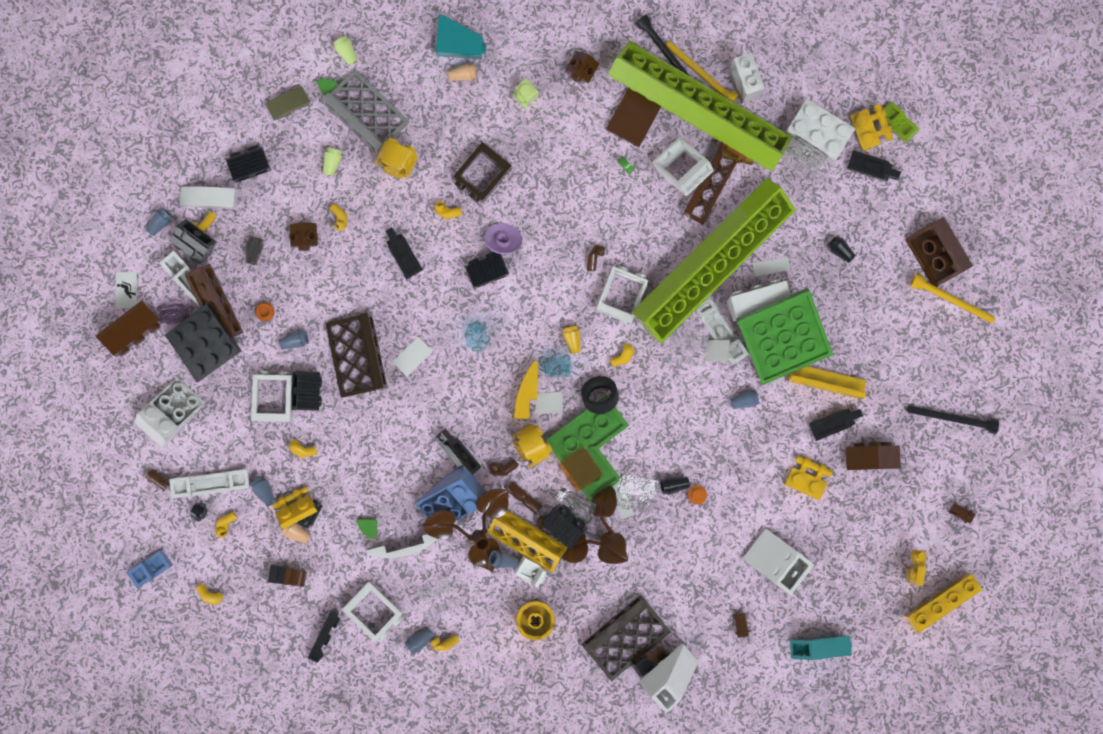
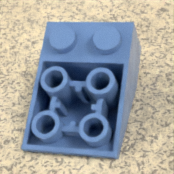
M462 466L444 477L417 500L415 505L427 518L438 510H448L453 513L455 521L477 510V501L486 490L467 468Z

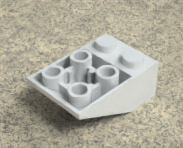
M176 378L137 414L134 423L163 449L205 405V402L179 378Z
M768 529L762 532L742 558L790 596L814 566L812 562Z
M682 643L668 657L660 661L651 672L647 673L639 683L664 712L667 713L681 701L698 661Z

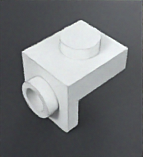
M523 556L514 573L538 588L545 581L547 571Z

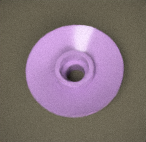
M495 224L486 230L484 241L493 252L512 254L521 247L522 236L511 225Z

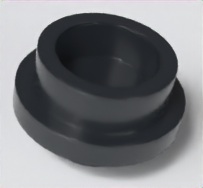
M201 502L193 505L191 517L195 521L199 522L206 517L208 512L206 504Z

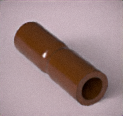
M512 482L506 489L534 514L542 507L538 501L528 495L515 482Z

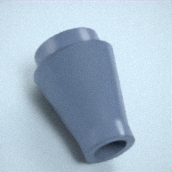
M161 207L155 211L146 231L155 236L172 222L173 216Z
M297 329L279 339V345L282 350L305 347L306 344H309L308 335L304 329Z
M749 389L730 399L733 409L756 407V405L760 404L756 389Z
M260 477L252 482V491L266 507L276 502L268 480Z
M497 549L490 553L489 564L494 568H516L519 564V558Z
M426 628L408 637V640L404 643L413 655L415 653L419 654L434 636Z

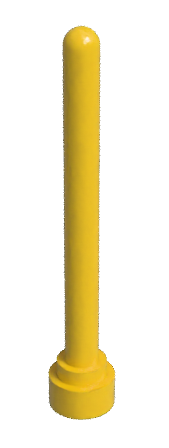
M671 41L665 43L674 55L718 93L733 102L737 100L739 95L734 90L731 91L724 88Z
M919 273L914 275L910 287L916 290H922L923 288L989 323L995 321L993 315L926 282L923 275Z

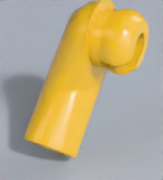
M298 440L290 442V451L300 458L318 455L315 445L305 448L300 445Z
M234 511L217 520L215 533L218 537L224 538L227 535L229 523L238 519Z

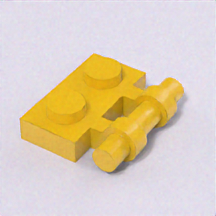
M881 104L873 106L876 112L873 115L870 114L868 108L850 115L863 151L881 145L879 138L881 136H885L887 142L894 139L891 133L893 132L892 127L888 125L885 117L887 114L882 109ZM879 120L882 129L877 131L873 121Z
M797 455L795 462L801 464L799 470L794 467L791 468L784 485L817 500H821L828 484L821 480L823 475L831 477L833 470L828 469L822 463L819 465L811 461V458ZM809 468L816 471L815 477L805 473L806 469Z
M307 486L301 489L296 488L293 490V493L285 497H279L278 501L272 505L274 510L282 508L275 512L282 529L318 512L310 494L303 497L309 493ZM297 499V501H295L294 503L288 505V503H290V502H292V501H294V500Z
M913 550L910 554L913 564H911V568L907 569L906 579H908L909 584L923 586L926 572V553L922 550Z

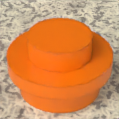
M262 302L256 307L255 314L259 320L269 321L274 317L275 309L270 303Z
M700 485L693 486L688 491V498L693 504H702L707 499V491Z

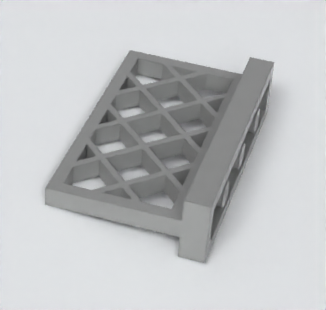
M356 70L347 76L332 92H328L323 97V104L376 155H378L384 141H387L388 138H394L410 122ZM356 77L361 82V88L350 87V81ZM339 91H347V100H339L335 95ZM350 91H361V100H350ZM363 91L372 92L374 94V101L363 100ZM350 104H361V113L350 111ZM363 104H374L375 113H363ZM377 104L386 105L388 107V114L377 113ZM363 117H375V126H366L363 123ZM377 117H388V126H377ZM390 117H398L403 123L399 127H393L390 124ZM377 130H388V137L382 141L377 136Z

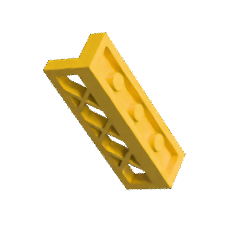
M808 366L792 372L788 376L787 382L861 400L866 398V392H864L866 380Z
M508 510L503 516L493 519L487 532L551 573L554 572L568 548ZM495 526L501 528L504 533L494 530ZM511 537H516L520 543H515ZM528 547L535 549L536 553L530 552ZM544 557H548L551 560H553V565L546 562Z

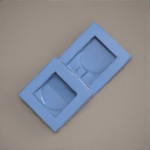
M162 549L129 570L127 574L136 588H139L173 565Z

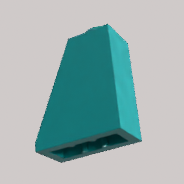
M439 15L436 55L482 60V54H486L487 43H483V36L444 15Z
M850 635L790 639L791 659L819 660L852 655Z

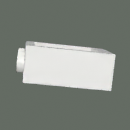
M749 53L734 58L729 70L741 104L760 98L765 88L753 54Z
M681 137L672 142L652 162L657 172L685 196H688L714 171L709 160ZM685 152L697 164L682 178L677 180L666 169Z
M618 265L617 268L613 266L596 311L631 325L635 317L632 313L629 314L606 305L604 301L614 276H620L641 285L632 308L633 311L640 304L649 280L645 279L646 276L641 273L635 272L634 275L629 273L628 269Z
M258 371V374H253L251 421L292 423L293 376L289 375V372H277V375H270L269 371ZM259 380L286 381L285 414L258 413Z
M371 581L342 609L374 642L378 639L382 642L389 634L387 630L392 625L396 627L403 620L401 617L403 612ZM371 591L395 613L377 634L352 612Z

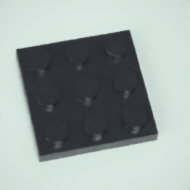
M210 303L203 306L165 334L196 382L201 381L242 352Z

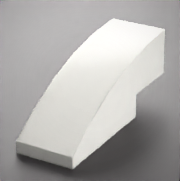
M181 187L179 206L236 210L237 190L235 188Z
M173 250L159 264L199 306L185 277V274L193 270Z

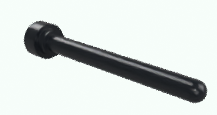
M646 14L635 23L636 26L647 32L672 66L689 75L652 28L649 16Z
M908 406L906 409L911 414L981 427L991 434H997L999 428V419L991 418L985 421L915 406Z

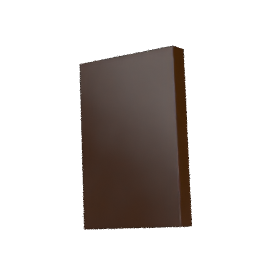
M628 88L606 131L639 148L662 106L648 100L637 91Z

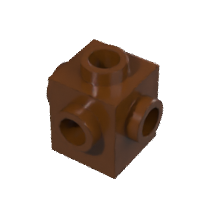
M576 51L565 71L571 75L570 78L575 82L589 83L599 63L589 54Z
M299 222L290 224V247L298 248V251H310V247L318 246L317 223Z

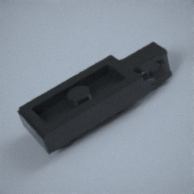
M855 150L852 151L847 170L881 181H888L889 178L898 181L901 175V171L892 169L893 164H890L889 161Z
M392 227L386 230L390 238L386 243L406 280L422 272L423 269L402 234L397 236Z
M848 408L808 424L815 441H818L852 427V425H855L854 419L862 417L863 414L861 409L850 412Z
M446 429L435 437L439 445L458 468L465 466L472 475L481 468L480 464L458 438H453Z
M331 609L308 655V659L318 663L323 657L322 646H327L332 636L329 632L332 627H337L340 617H337L338 611Z

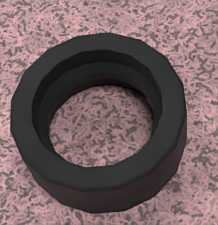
M596 376L586 381L582 387L581 396L583 403L590 412L595 414L610 412L619 401L617 386L611 378ZM606 388L611 391L610 397L604 401L594 402L589 399L591 392L596 389Z

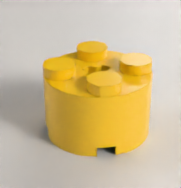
M388 138L387 141H384L374 164L379 167V164L383 166L382 171L400 179L406 176V180H408L419 157L415 154L417 151L415 148L408 145L404 147L397 140Z
M532 424L510 435L511 439L515 438L516 440L513 445L522 461H528L529 465L527 467L529 469L548 459L550 453L553 452L550 444L542 439L543 433L538 425L533 426Z
M532 600L520 607L516 617V625L521 635L525 638L542 640L553 631L555 616L548 604L543 601ZM533 615H534V617L539 616V617H540V619H539L540 624H538V625H537L536 623L531 624V622H532V618H531V617H532Z

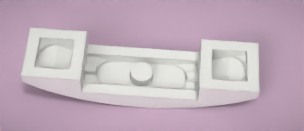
M709 296L695 311L714 340H730L728 360L732 365H735L749 356V353L741 341L736 338Z
M247 469L169 479L171 498L250 488Z
M426 534L422 536L424 541L422 544L389 553L385 545L366 550V554L379 558L404 557L427 548L438 539Z

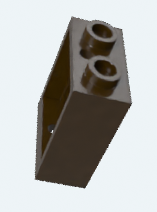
M481 142L453 176V179L456 181L454 184L462 191L466 189L470 193L469 197L478 203L480 201L484 203L511 171L512 165L485 143ZM480 154L484 155L501 169V172L482 194L462 178V175Z

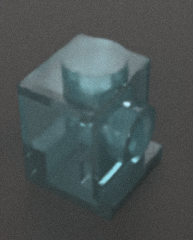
M486 323L467 324L468 348H472V352L483 351V348H487ZM475 334H479L481 338L480 340L475 341L473 339V336Z
M571 357L548 358V363H544V373L548 374V378H571ZM560 365L561 371L556 372L554 366Z

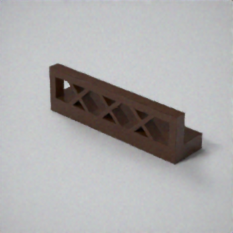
M721 145L710 163L714 171L698 185L683 215L701 225L704 224L739 158L726 152L727 148ZM723 156L733 160L732 165L725 169H722L720 162ZM721 173L722 183L713 186L712 176ZM712 189L714 198L704 202L703 192ZM703 205L705 214L700 219L693 215L692 212L695 207Z
M207 264L185 274L200 308L210 303L232 337L244 333L211 265Z

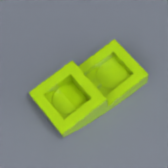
M892 101L883 109L887 114L885 117L888 125L892 127L893 132L905 144L919 132V127L905 116V112Z

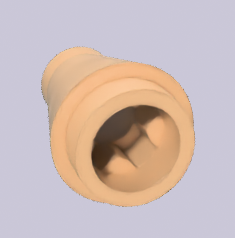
M468 62L448 70L450 81H473L474 78H477V70L474 63L470 64Z
M298 523L281 531L284 537L304 544L307 543L311 536Z

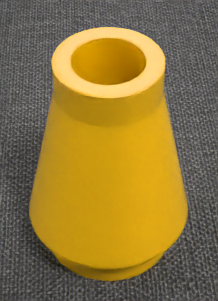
M572 325L562 328V335L570 350V354L581 352L580 329H578V326Z

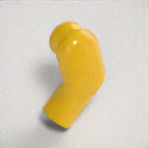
M442 201L435 203V212L444 219L462 216L460 206L450 209Z
M334 203L329 208L336 216L334 228L337 231H343L347 227L348 215Z
M209 211L200 224L197 222L192 224L204 232L211 226L217 216Z
M624 344L621 355L610 358L612 367L630 362L635 351L632 344Z
M204 583L196 587L197 592L205 603L218 605L223 601L221 592H209Z
M456 634L445 641H440L439 637L431 639L430 644L435 651H448L458 644L460 639Z

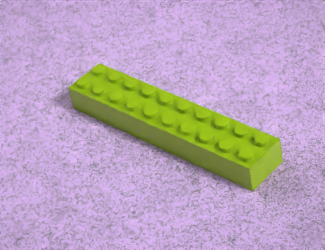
M630 40L616 57L608 73L614 80L625 84L631 90L637 91L648 100L659 104L663 109L674 113L680 119L691 123L697 129L703 130L714 139L725 143L729 148L740 152L746 158L752 159L763 168L769 169L772 172L793 138L791 135Z
M766 178L631 312L648 334L662 344L796 211L781 186Z

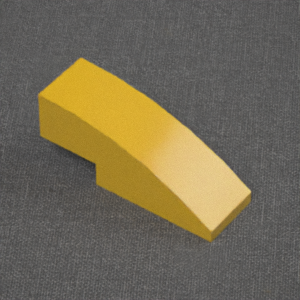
M538 361L532 363L522 380L515 403L514 419H529L530 400H537Z

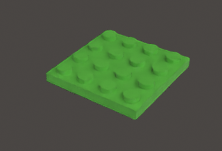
M808 288L736 318L762 385L833 355Z

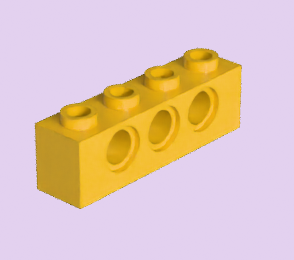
M966 573L911 610L904 617L914 632L920 633L983 589L973 574Z

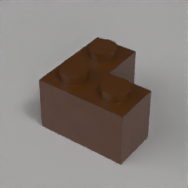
M869 442V446H865V443H853V447H846L847 470L901 469L900 445H892V442Z

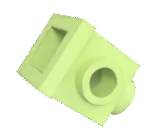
M526 78L515 87V92L512 95L525 109L539 97V91Z

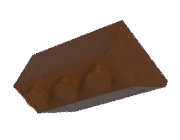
M945 217L905 239L930 283L936 287L973 267Z
M142 300L95 336L113 356L123 357L129 353L131 346L142 343L148 333L151 332L153 334L158 331L163 321L151 305Z

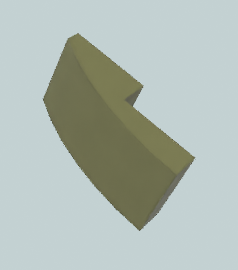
M300 86L266 103V107L275 121L291 115L294 110L309 106L310 100L303 87Z

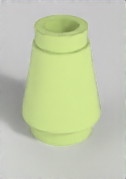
M346 36L333 43L335 51L348 66L358 60L351 40Z
M327 147V150L324 151L323 174L334 176L343 157L341 150Z

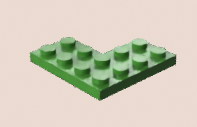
M605 395L597 402L606 400L608 398L607 395ZM616 407L604 414H595L587 409L545 440V442L550 444L555 456L590 502L599 491L608 486H614L622 480L599 450L600 447L629 426Z

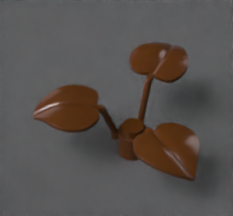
M612 486L599 491L590 503L592 515L600 516V520L608 530V533H604L601 536V542L586 540V535L584 534L571 549L567 548L562 556L563 560L570 563H579L588 554L587 544H595L600 546L598 557L602 562L620 564L628 561L625 538L620 533H614V530L609 527L604 517H611L617 506L616 492Z
M492 489L479 497L476 508L479 512L483 513V529L475 530L472 535H469L458 525L454 524L455 516L448 510H438L431 514L422 524V528L425 533L436 539L451 537L453 528H456L474 544L468 553L470 561L478 567L493 572L495 568L489 564V556L493 550L500 548L495 539L488 538L486 535V516L496 519L505 514L509 505V492L505 489Z

